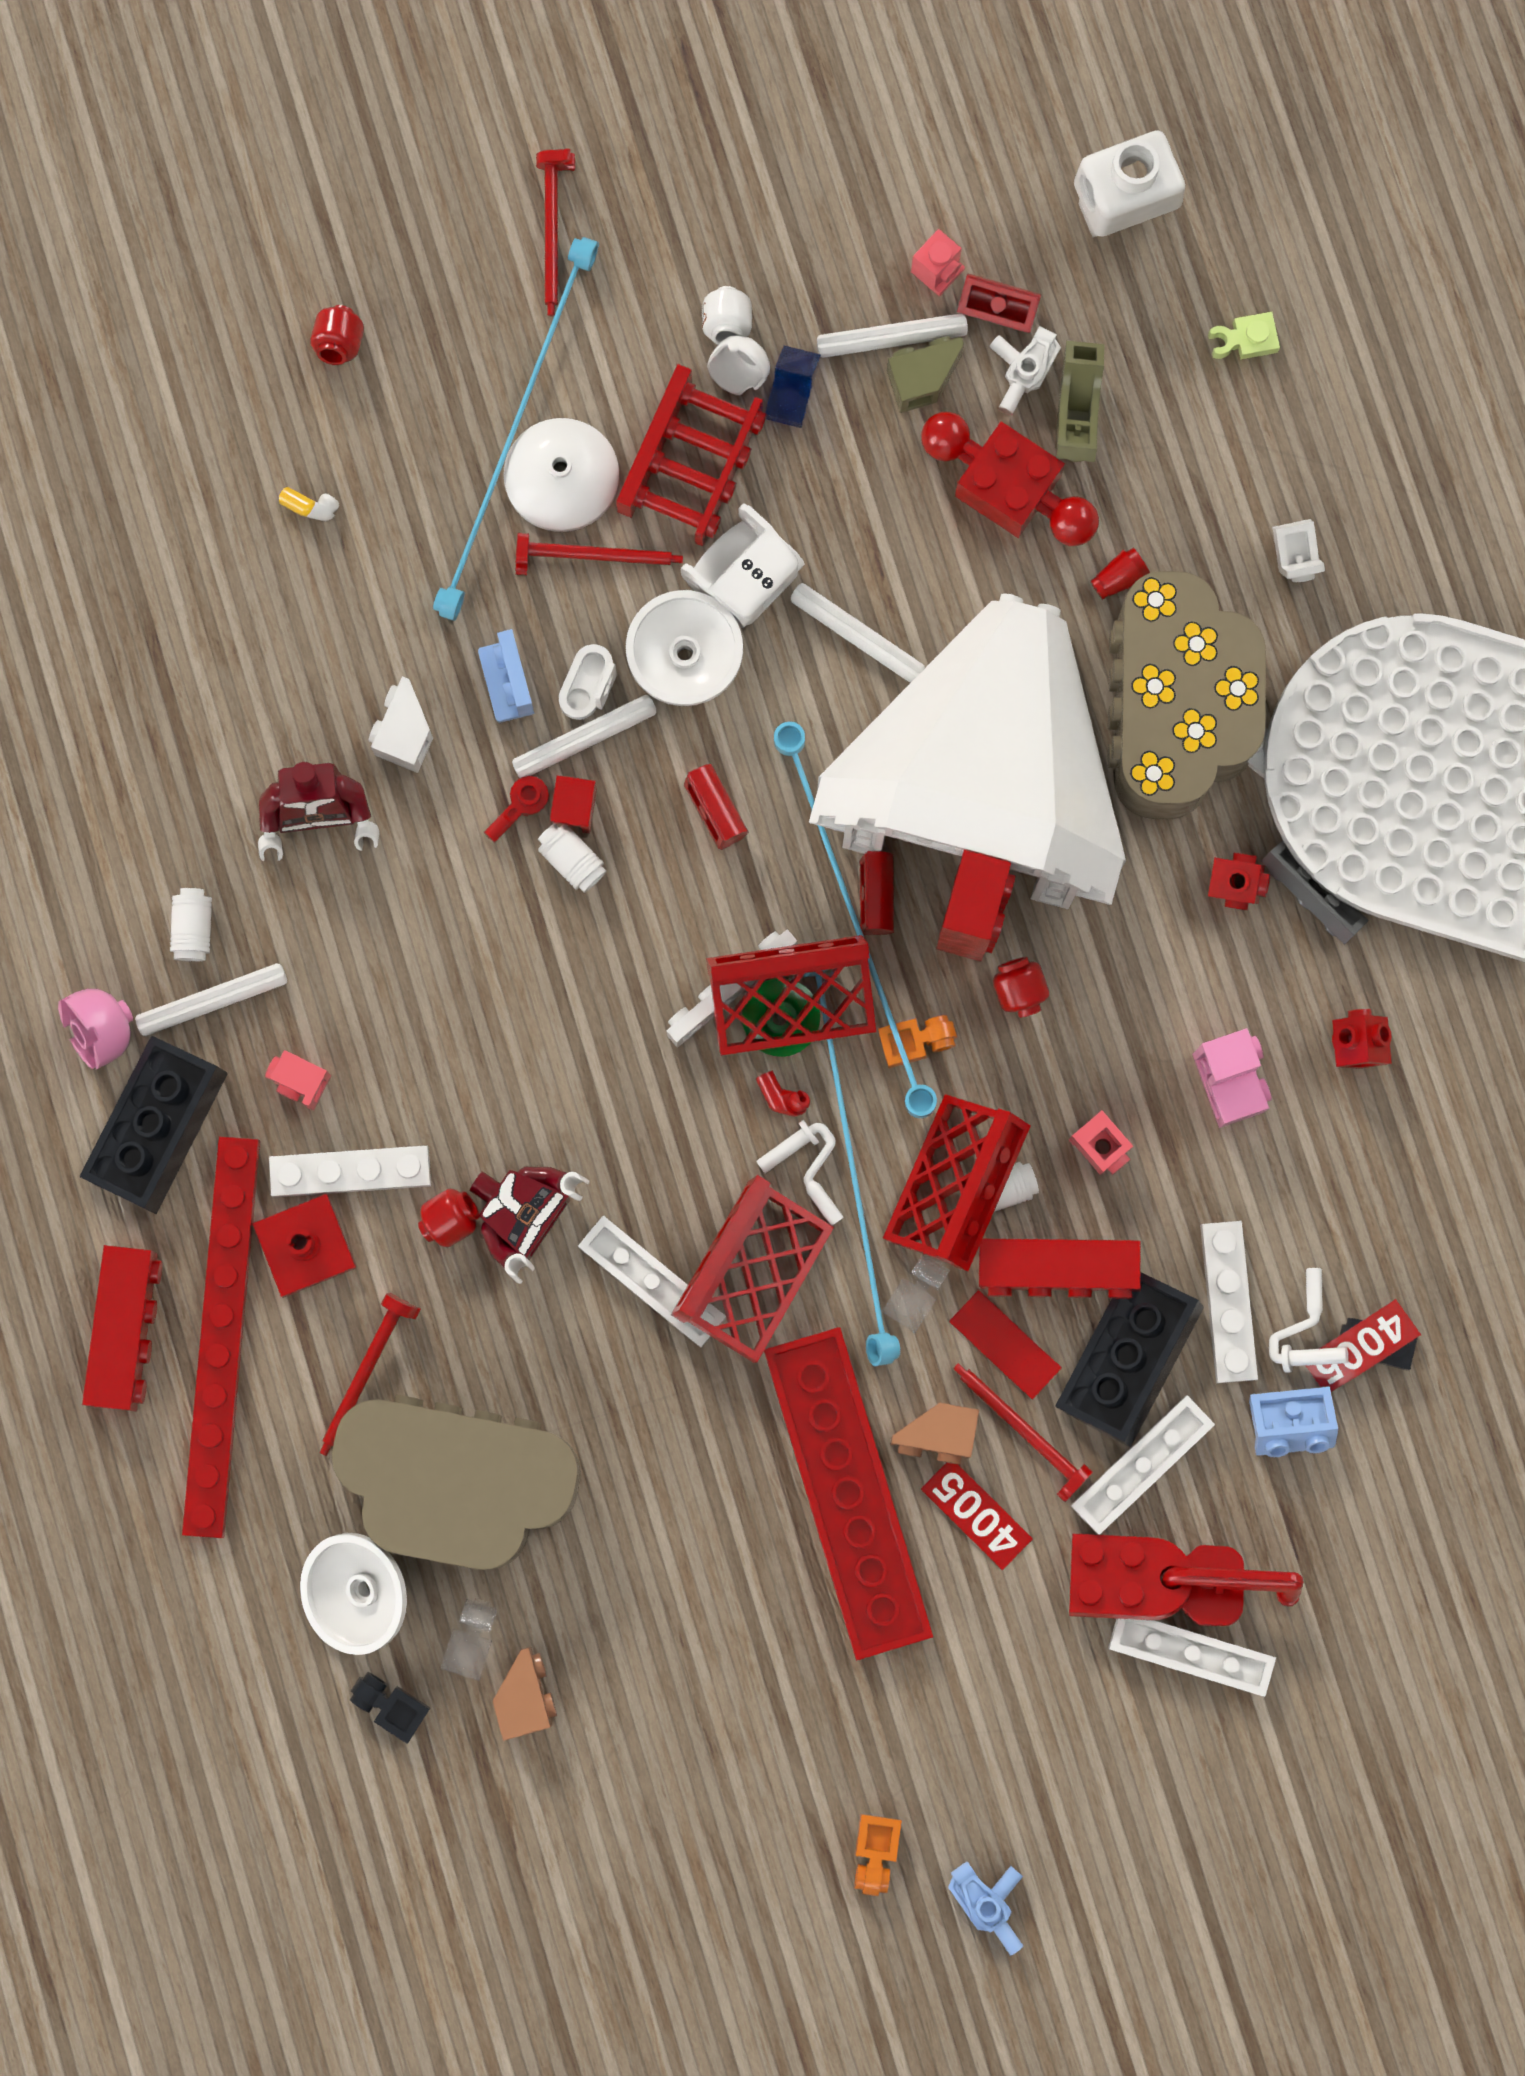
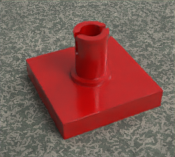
M327 1193L252 1223L282 1298L357 1268Z

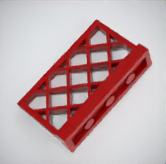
M859 935L706 958L720 1055L877 1032L868 959H870L869 947L864 937ZM859 965L861 979L851 991L835 980L844 967ZM833 969L829 975L822 971ZM808 972H816L826 979L812 997L796 986L802 976ZM794 975L790 981L784 976ZM776 977L786 987L772 1003L758 993L757 990L765 979ZM755 981L751 987L745 983ZM737 983L747 991L734 1009L722 1001L721 985ZM831 984L847 995L834 1013L817 1002ZM861 989L863 992V1000L857 997V994L860 992ZM791 990L808 1001L795 1019L779 1008ZM752 996L769 1007L756 1025L740 1014ZM854 1000L865 1009L866 1023L848 1025L839 1017ZM813 1006L830 1017L821 1030L810 1031L800 1024ZM723 1008L730 1013L729 1016L725 1019V1021L723 1015ZM774 1012L791 1023L782 1036L771 1037L762 1030ZM735 1018L752 1029L743 1042L727 1044L726 1029ZM835 1022L842 1026L831 1028L835 1024ZM796 1028L803 1032L792 1034L796 1030ZM757 1034L763 1037V1039L753 1040Z
M945 1094L883 1239L947 1262L956 1268L968 1272L1031 1125L1009 1111L999 1108L994 1110ZM953 1108L961 1109L965 1121L949 1129L947 1122ZM989 1118L993 1119L987 1136L980 1139L976 1126ZM968 1131L972 1144L957 1152L953 1139ZM945 1144L949 1157L934 1165L932 1157L935 1150ZM976 1154L977 1159L972 1171L964 1176L960 1162ZM953 1167L956 1181L941 1189L937 1175ZM930 1180L933 1194L918 1202L916 1193L920 1185ZM960 1190L961 1196L956 1208L948 1212L945 1198ZM937 1203L941 1217L925 1225L922 1211ZM914 1216L918 1230L906 1237L898 1236L904 1221ZM944 1227L945 1233L938 1249L932 1248L929 1235Z
M756 1175L747 1182L671 1313V1316L682 1323L689 1322L753 1363H757L834 1229L830 1224L769 1187L771 1183L759 1175ZM768 1199L782 1207L785 1218L784 1223L766 1227L762 1210ZM791 1213L800 1219L793 1220ZM757 1220L759 1229L751 1230ZM808 1223L819 1230L820 1234L813 1245L800 1248L794 1226ZM787 1228L792 1250L774 1254L768 1232ZM761 1234L766 1256L747 1260L743 1246L745 1239L749 1236ZM809 1251L807 1257L803 1261L802 1253ZM738 1253L740 1262L732 1264L734 1258ZM794 1255L798 1272L795 1278L781 1281L775 1259ZM768 1261L773 1283L754 1287L749 1265ZM741 1267L747 1289L728 1294L723 1277L727 1270ZM790 1285L784 1295L782 1286ZM719 1287L721 1296L712 1298L716 1289ZM775 1288L779 1306L775 1312L761 1315L756 1292ZM749 1294L754 1317L735 1321L729 1299ZM722 1301L728 1323L714 1326L701 1318L708 1304ZM771 1318L765 1328L763 1320ZM756 1322L760 1339L753 1350L740 1342L736 1326ZM729 1328L731 1336L722 1330Z

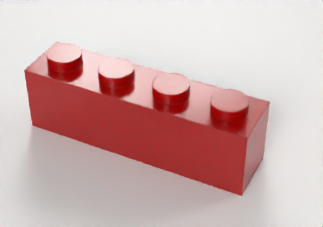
M983 1238L979 1246V1287L981 1289H988V1296L1012 1297V1290H1028V1297L1046 1298L1052 1297V1290H1067L1069 1298H1092V1291H1108V1298L1130 1299L1132 1298V1291L1141 1292V1241Z
M108 1245L103 1247L82 1401L84 1406L137 1412L138 1404L144 1403L147 1382L146 1380H141L143 1364H149L152 1352V1341L147 1340L148 1325L154 1324L157 1314V1300H152L154 1284H160L163 1268L162 1261L157 1260L158 1253L152 1250Z

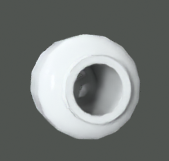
M723 286L709 293L704 298L702 305V328L704 334L717 345L731 336L747 337L752 328V304L750 298L742 291L731 286Z

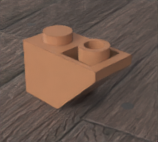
M938 1403L891 1436L890 1444L898 1446V1454L921 1457L922 1450L938 1453L937 1461L961 1465L962 1457L971 1458L979 1410Z
M532 1647L524 1648L520 1651L492 1701L503 1741L550 1728L552 1726L551 1718L557 1716L551 1692L544 1694L540 1678L546 1677L542 1656L540 1653L533 1655Z

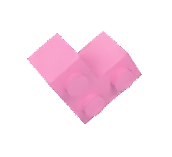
M1248 1028L1202 1043L1192 1054L1219 1128L1262 1114L1269 1109L1267 1103L1271 1101L1269 1087L1264 1078L1258 1079L1256 1070L1261 1066L1259 1059L1263 1058V1051L1256 1036L1251 1037Z

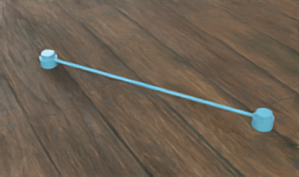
M583 237L581 240L575 238L572 242L568 260L574 262V267L452 584L447 589L440 588L436 595L433 610L439 611V616L455 621L459 615L465 592L455 588L578 269L591 270L598 252L599 242Z
M784 722L774 732V745L781 754L793 757L810 807L813 809L815 800L798 753L802 751L805 745V733L799 724ZM817 825L857 936H863L825 828ZM869 952V970L912 1086L905 1097V1108L915 1118H926L936 1108V1094L929 1086L917 1085Z
M808 972L803 975L804 977L816 976L818 989L822 985V977L816 972ZM823 994L820 998V1004L827 1008L825 994ZM822 1012L823 1021L825 1025V1023L829 1020V1017ZM828 1039L827 1044L879 1329L878 1334L868 1336L866 1340V1354L873 1366L887 1365L893 1363L894 1359L899 1358L900 1343L896 1336L890 1335L884 1330L833 1039Z

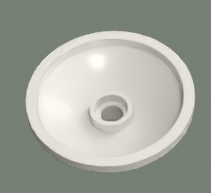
M549 419L531 426L515 440L505 460L504 484L511 504L525 520L548 531L568 532L592 524L608 510L618 490L619 466L611 444L597 429L575 419ZM557 462L567 464V468L563 472L555 471L553 466Z
M672 591L652 599L636 614L627 633L626 657L634 679L650 696L667 704L693 706L712 700L726 690L733 682L742 662L743 640L735 617L717 599L698 591ZM683 649L690 650L692 657L688 660H681L678 657L679 651Z
M342 1533L329 1537L320 1542L311 1551L302 1570L300 1593L304 1612L314 1631L328 1645L347 1654H368L386 1646L399 1632L405 1618L407 1606L405 1582L391 1554L377 1546L370 1537L358 1533Z

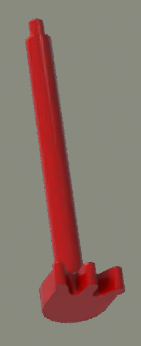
M568 148L543 150L536 154V167L545 170V305H547L548 316H555V306L558 305V171H575V154L570 153Z
M529 533L517 534L515 575H527L528 556L670 566L671 563H683V556L672 555V552L529 542Z
M386 1293L381 1305L388 1309L322 1440L324 1444L319 1453L327 1456L331 1446L334 1445L336 1431L341 1419L356 1405L400 1316L416 1320L421 1308L409 1304L408 1301L400 1299L392 1293Z
M958 1363L953 1369L961 1376L960 1380L1069 1480L1057 1493L1066 1502L1093 1471L1085 1464L1077 1470L970 1369L966 1371Z

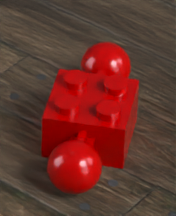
M939 412L925 422L921 432V441L925 451L932 458L945 462L958 458L969 465L957 483L956 498L1018 539L1037 511L1049 518L1051 532L1062 544L1080 546L1089 542L1095 536L1099 527V516L1094 505L1082 497L1072 496L1061 499L1051 492L1062 476L1065 466L1064 462L1002 421H1000L983 447L970 439L968 424L956 413Z

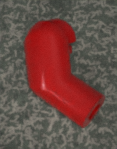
M773 1070L756 1078L764 1098L772 1111L795 1117L804 1114L807 1108H809V1095L802 1090L795 1092L782 1089Z

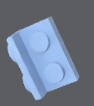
M512 629L497 633L499 643L478 649L494 715L498 723L534 714Z
M1330 1387L1250 1395L1249 1404L1256 1436L1254 1446L1256 1455L1281 1457L1289 1452L1298 1451L1321 1453L1335 1447L1338 1425Z

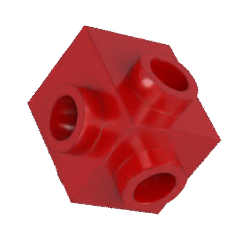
M1234 852L1232 860L1214 857L1208 896L1225 899L1224 907L1248 911L1249 903L1259 904L1260 897H1267L1270 874L1264 873L1265 865L1256 864L1257 856ZM1242 874L1245 877V885L1239 888L1236 885V879Z
M1356 1009L1348 1011V1018L1332 1020V1044L1335 1049L1336 1067L1363 1069L1392 1064L1390 1048L1392 1035L1388 1024V1017L1374 1016L1371 1009Z

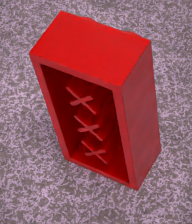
M964 850L936 950L980 962L985 952L992 954L1005 918L1003 911L1010 899L1016 875L1009 874L1011 862Z

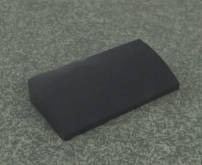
M151 1035L79 1177L157 1214L228 1073L208 1061Z
M1141 1272V1292L1132 1291V1298L1111 1299L1055 1407L1131 1448L1204 1309L1202 1303L1198 1299Z

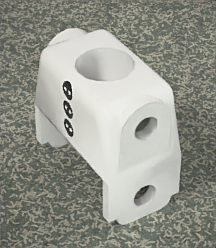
M743 503L738 508V514L742 521L717 539L700 558L694 568L686 563L681 567V576L693 590L717 599L732 613L740 628L752 624L794 581L798 571L805 565L799 554L777 534L773 527L752 507Z

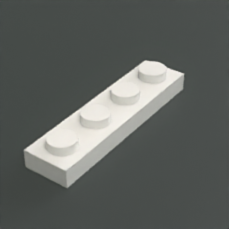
M788 929L781 935L775 931L766 937L758 947L760 950L797 945V940ZM748 981L745 983L749 986H752L755 981ZM737 983L720 986L721 999L728 1005L746 991ZM711 985L699 994L698 998L701 1002L689 1011L684 1007L668 1021L671 1027L666 1030L667 1036L677 1048L715 1017Z
M428 1146L269 1157L272 1197L431 1186Z
M602 1216L578 1247L702 1348L711 1336L689 1322L682 1323L671 1316L687 1284L605 1216ZM710 1303L707 1305L701 1318L714 1326H718L725 1320L726 1316Z
M1242 1221L1201 1224L1216 1384L1258 1380Z
M1186 1395L1070 1506L1097 1535H1100L1215 1424Z
M1116 1619L1108 1649L1264 1697L1266 1696L1276 1657L1155 1620Z

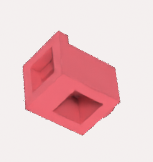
M938 229L914 254L911 273L940 297L965 270V266L959 262L962 248Z
M284 1050L280 1058L277 1056L273 1058L265 1077L279 1085L276 1092L296 1102L302 1096L304 1097L302 1103L314 1111L331 1075L327 1070Z
M1103 1110L1069 1139L1072 1145L1076 1146L1100 1175L1107 1169L1113 1175L1131 1160L1126 1153L1133 1145ZM1103 1140L1108 1143L1109 1152L1107 1154H1100L1096 1151L1095 1144L1097 1141Z

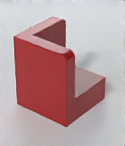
M556 775L550 814L551 822L581 827L583 833H590L597 793L596 781Z

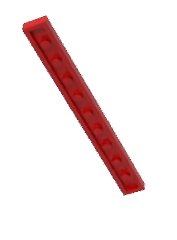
M220 1136L218 1139L182 1529L183 1536L225 1537L260 1151L259 1139Z

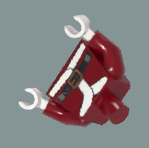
M299 762L294 767L278 770V781L270 784L259 798L260 831L264 832V835L258 841L260 859L264 861V851L268 848L277 849L278 861L282 859L281 838L276 835V832L279 830L280 833L353 825L354 822L358 824L354 840L356 848L362 851L363 837H370L376 848L379 839V828L368 820L371 818V813L363 786L358 781L342 775L335 764L332 763L312 765L309 762Z
M524 1166L518 1172L510 1170L501 1183L483 1171L473 1182L469 1191L487 1202L479 1215L484 1221L480 1231L490 1255L505 1268L507 1274L517 1283L523 1282L518 1277V1271L522 1267L527 1266L532 1271L535 1269L530 1259L570 1202L569 1196L577 1201L582 1200L583 1197L575 1193V1187L581 1182L589 1184V1180L576 1172L566 1173L552 1167Z

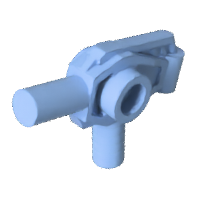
M967 1861L952 1871L951 1875L953 1877L948 1888L977 1930L994 1931L1010 1956L1023 1948V1944L1007 1923L1012 1911L1004 1901L1023 1876L1010 1866L1002 1878L990 1889L978 1878Z

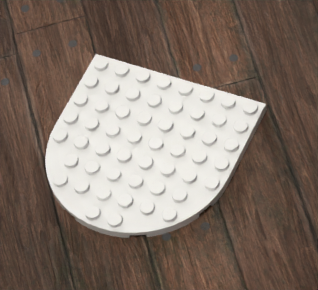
M1413 614L1412 616L1387 618V616L1381 617L1342 632L1313 653L1298 669L1285 687L1269 723L1264 752V780L1268 804L1284 843L1295 860L1313 880L1337 899L1359 911L1525 962V640L1466 621L1431 614Z

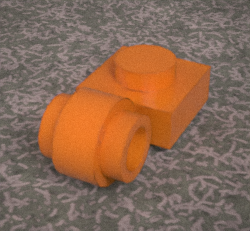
M947 1015L926 1020V1028L922 1031H919L916 1018L896 1023L909 1063L926 1059L925 1044L931 1046L933 1052L945 1051L956 1046L954 1039L957 1038L954 1023L948 1020ZM890 1025L878 1028L888 1069L903 1065Z
M860 1814L855 1856L869 1858L865 1865L858 1864L856 1869L854 1889L862 1890V1894L879 1896V1893L887 1894L890 1869L883 1868L882 1860L896 1862L902 1820Z

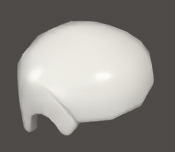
M731 336L724 339L710 355L707 368L711 378L720 388L734 395H742L752 387L754 390H757L766 381L770 373V361L763 347L752 338Z

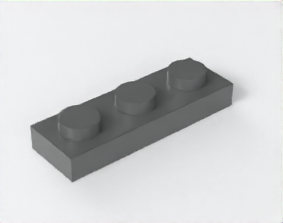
M1281 841L1261 860L1268 868L1270 874L1276 880L1282 882L1296 896L1298 902L1304 908L1310 910L1324 924L1325 929L1332 936L1337 937L1344 945L1369 921L1359 910L1340 901L1313 880L1295 860L1284 841Z

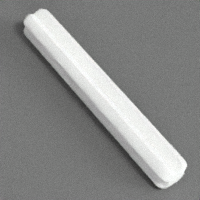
M960 313L829 333L817 337V349L820 357L825 358L929 342L945 336L951 338L962 337L967 334L968 324L965 314Z
M799 584L791 595V602L908 682L911 683L925 669V666L806 584Z
M643 695L514 758L512 764L518 777L536 774L656 714V707L649 695Z
M276 963L141 1013L135 1017L137 1028L143 1036H147L280 987L287 983L285 971L280 964Z

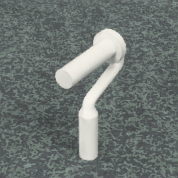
M802 1120L799 1122L800 1130L763 1155L756 1162L766 1174L810 1141L814 1146L818 1144L819 1141L815 1134L820 1133L826 1145L806 1172L804 1184L807 1194L827 1222L833 1226L844 1217L820 1183L814 1181L813 1177L833 1150L836 1140L824 1124L814 1123L808 1126Z
M1321 1268L1306 1269L1307 1312L1310 1318L1275 1332L1269 1338L1270 1358L1275 1363L1282 1364L1284 1372H1292L1293 1366L1348 1363L1347 1347L1292 1350L1290 1345H1283L1281 1354H1279L1280 1340L1311 1328L1319 1322L1323 1311Z

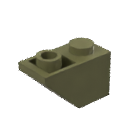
M949 336L941 337L930 342L928 347L915 350L913 347L904 348L896 351L892 355L893 357L888 358L887 374L900 413L937 403L962 357L964 346L962 337L952 340Z

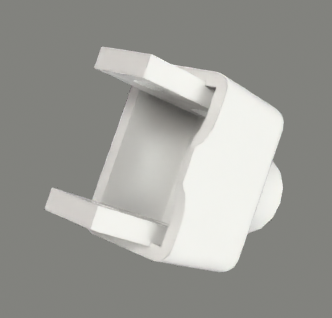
M1159 130L1087 155L1082 159L1074 179V186L1080 198L1078 204L1092 237L1107 236L1177 210L1182 205L1185 191V181L1172 154L1170 145L1164 133ZM1140 161L1147 168V174L1143 178L1136 179L1124 174L1121 168Z

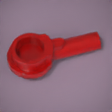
M525 776L515 781L510 791L511 804L484 831V834L492 842L495 843L521 815L528 817V815L537 814L545 808L548 803L549 793L547 786L541 779L534 776Z

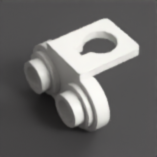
M591 644L584 646L577 652L559 693L560 708L566 716L581 720L591 716L596 708L603 709L617 676L616 665L613 663L612 656L606 648Z

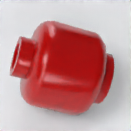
M336 305L324 308L316 316L310 338L311 347L318 358L327 364L342 365L345 362H349L358 355L364 333V324L354 311L347 306Z
M1026 956L999 965V972L993 978V985L1001 1008L1005 1012H1017L1019 1018L1040 1012V1004L1049 997V988L1041 965L1038 962L1029 961Z
M449 1188L429 1199L421 1206L420 1215L422 1220L418 1222V1227L428 1242L435 1241L440 1246L448 1248L468 1237L476 1230V1220L480 1218V1214L474 1200L467 1192L462 1191L460 1193L455 1189Z

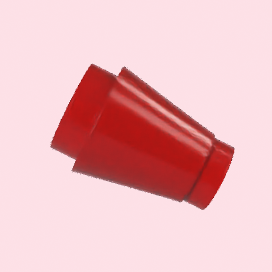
M1133 547L1127 552L1122 550L1095 578L1090 580V583L1103 600L1108 596L1110 597L1131 588L1137 580L1149 574L1150 571Z

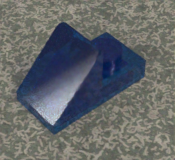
M783 346L775 366L774 381L765 411L767 420L802 428L821 354Z

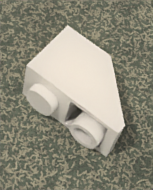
M402 676L398 686H391L384 706L388 708L383 721L377 720L369 736V742L372 743L371 748L375 756L418 773L433 740V736L410 680Z

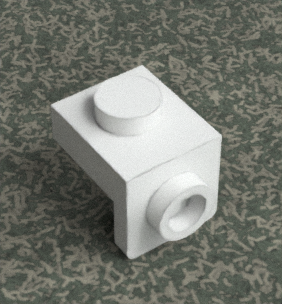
M1311 519L1272 527L1278 569L1287 579H1292V582H1305L1314 579L1315 573L1325 571L1324 563L1319 560L1315 527Z

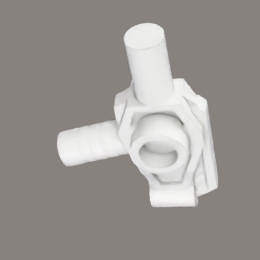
M1039 326L1031 343L1021 353L1000 335L990 344L989 347L1010 365L1005 375L1010 387L999 406L1003 413L1012 415L1024 392L1029 393L1032 390L1040 389L1061 349V346L1055 339L1057 334Z

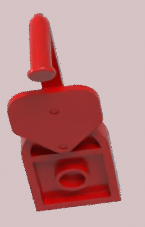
M1072 1533L1069 1616L1161 1620L1174 1615L1182 1609L1198 1625L1229 1626L1237 1622L1242 1615L1244 1590L1276 1592L1278 1601L1282 1605L1289 1607L1299 1601L1304 1583L1303 1577L1296 1572L1244 1570L1242 1556L1235 1549L1228 1546L1200 1545L1186 1556L1176 1545L1161 1538Z

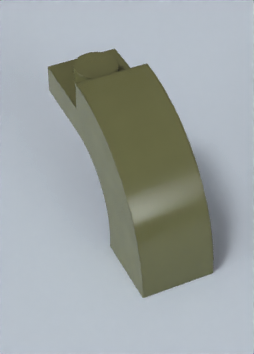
M1066 340L1056 426V458L1067 459L1072 462H1095L1105 344Z

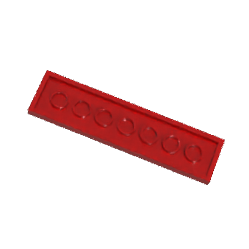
M837 1327L765 1349L764 1354L855 1660H861L933 1638L841 1328Z

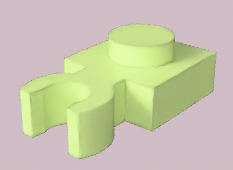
M1272 312L1235 318L1233 330L1225 326H1216L1211 328L1208 333L1209 339L1221 338L1225 342V346L1213 349L1212 357L1215 359L1225 358L1232 350L1236 349L1239 351L1240 360L1278 353L1280 349Z

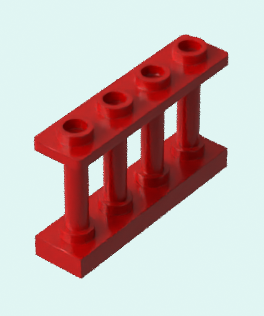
M677 364L616 500L617 512L632 518L636 507L639 509H643L644 506L696 527L695 544L703 547L706 538L710 537L713 539L718 530L721 517L717 513L722 502L729 504L737 484L732 479L737 468L742 470L745 468L752 450L747 445L752 434H760L767 414L762 412L763 400L758 397L754 398L748 411L695 389L696 385L692 383V369ZM693 404L743 425L735 444L732 445L681 424V419L677 418L681 406ZM675 437L728 459L720 478L716 479L666 458V453L661 452L666 440H673ZM661 472L712 493L704 514L650 492V487L646 485L651 474L657 475Z

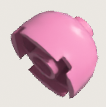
M85 989L75 992L58 1002V1010L63 1027L71 1026L75 1037L69 1040L88 1067L91 1069L96 1068L97 1070L123 1054L130 1040L131 1031L129 1023L133 1021L132 1013L123 1000L117 1002L111 994L100 989Z

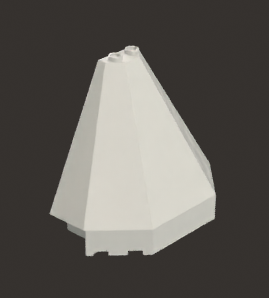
M1001 594L999 601H991L819 776L817 794L809 823L844 832L842 848L863 854L867 851H882L885 836L959 856H962L964 850L1011 862L1010 870L1038 877L1034 884L1032 900L1069 909L1075 896L1112 905L1120 871L1126 862L1067 623L1059 617L1061 610L1049 604H1039L1038 607L1024 604L1022 598L1012 594Z

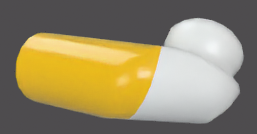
M290 487L284 488L279 495V503L301 516L325 522L335 517L333 513L339 507V502L326 493L320 496L318 502Z

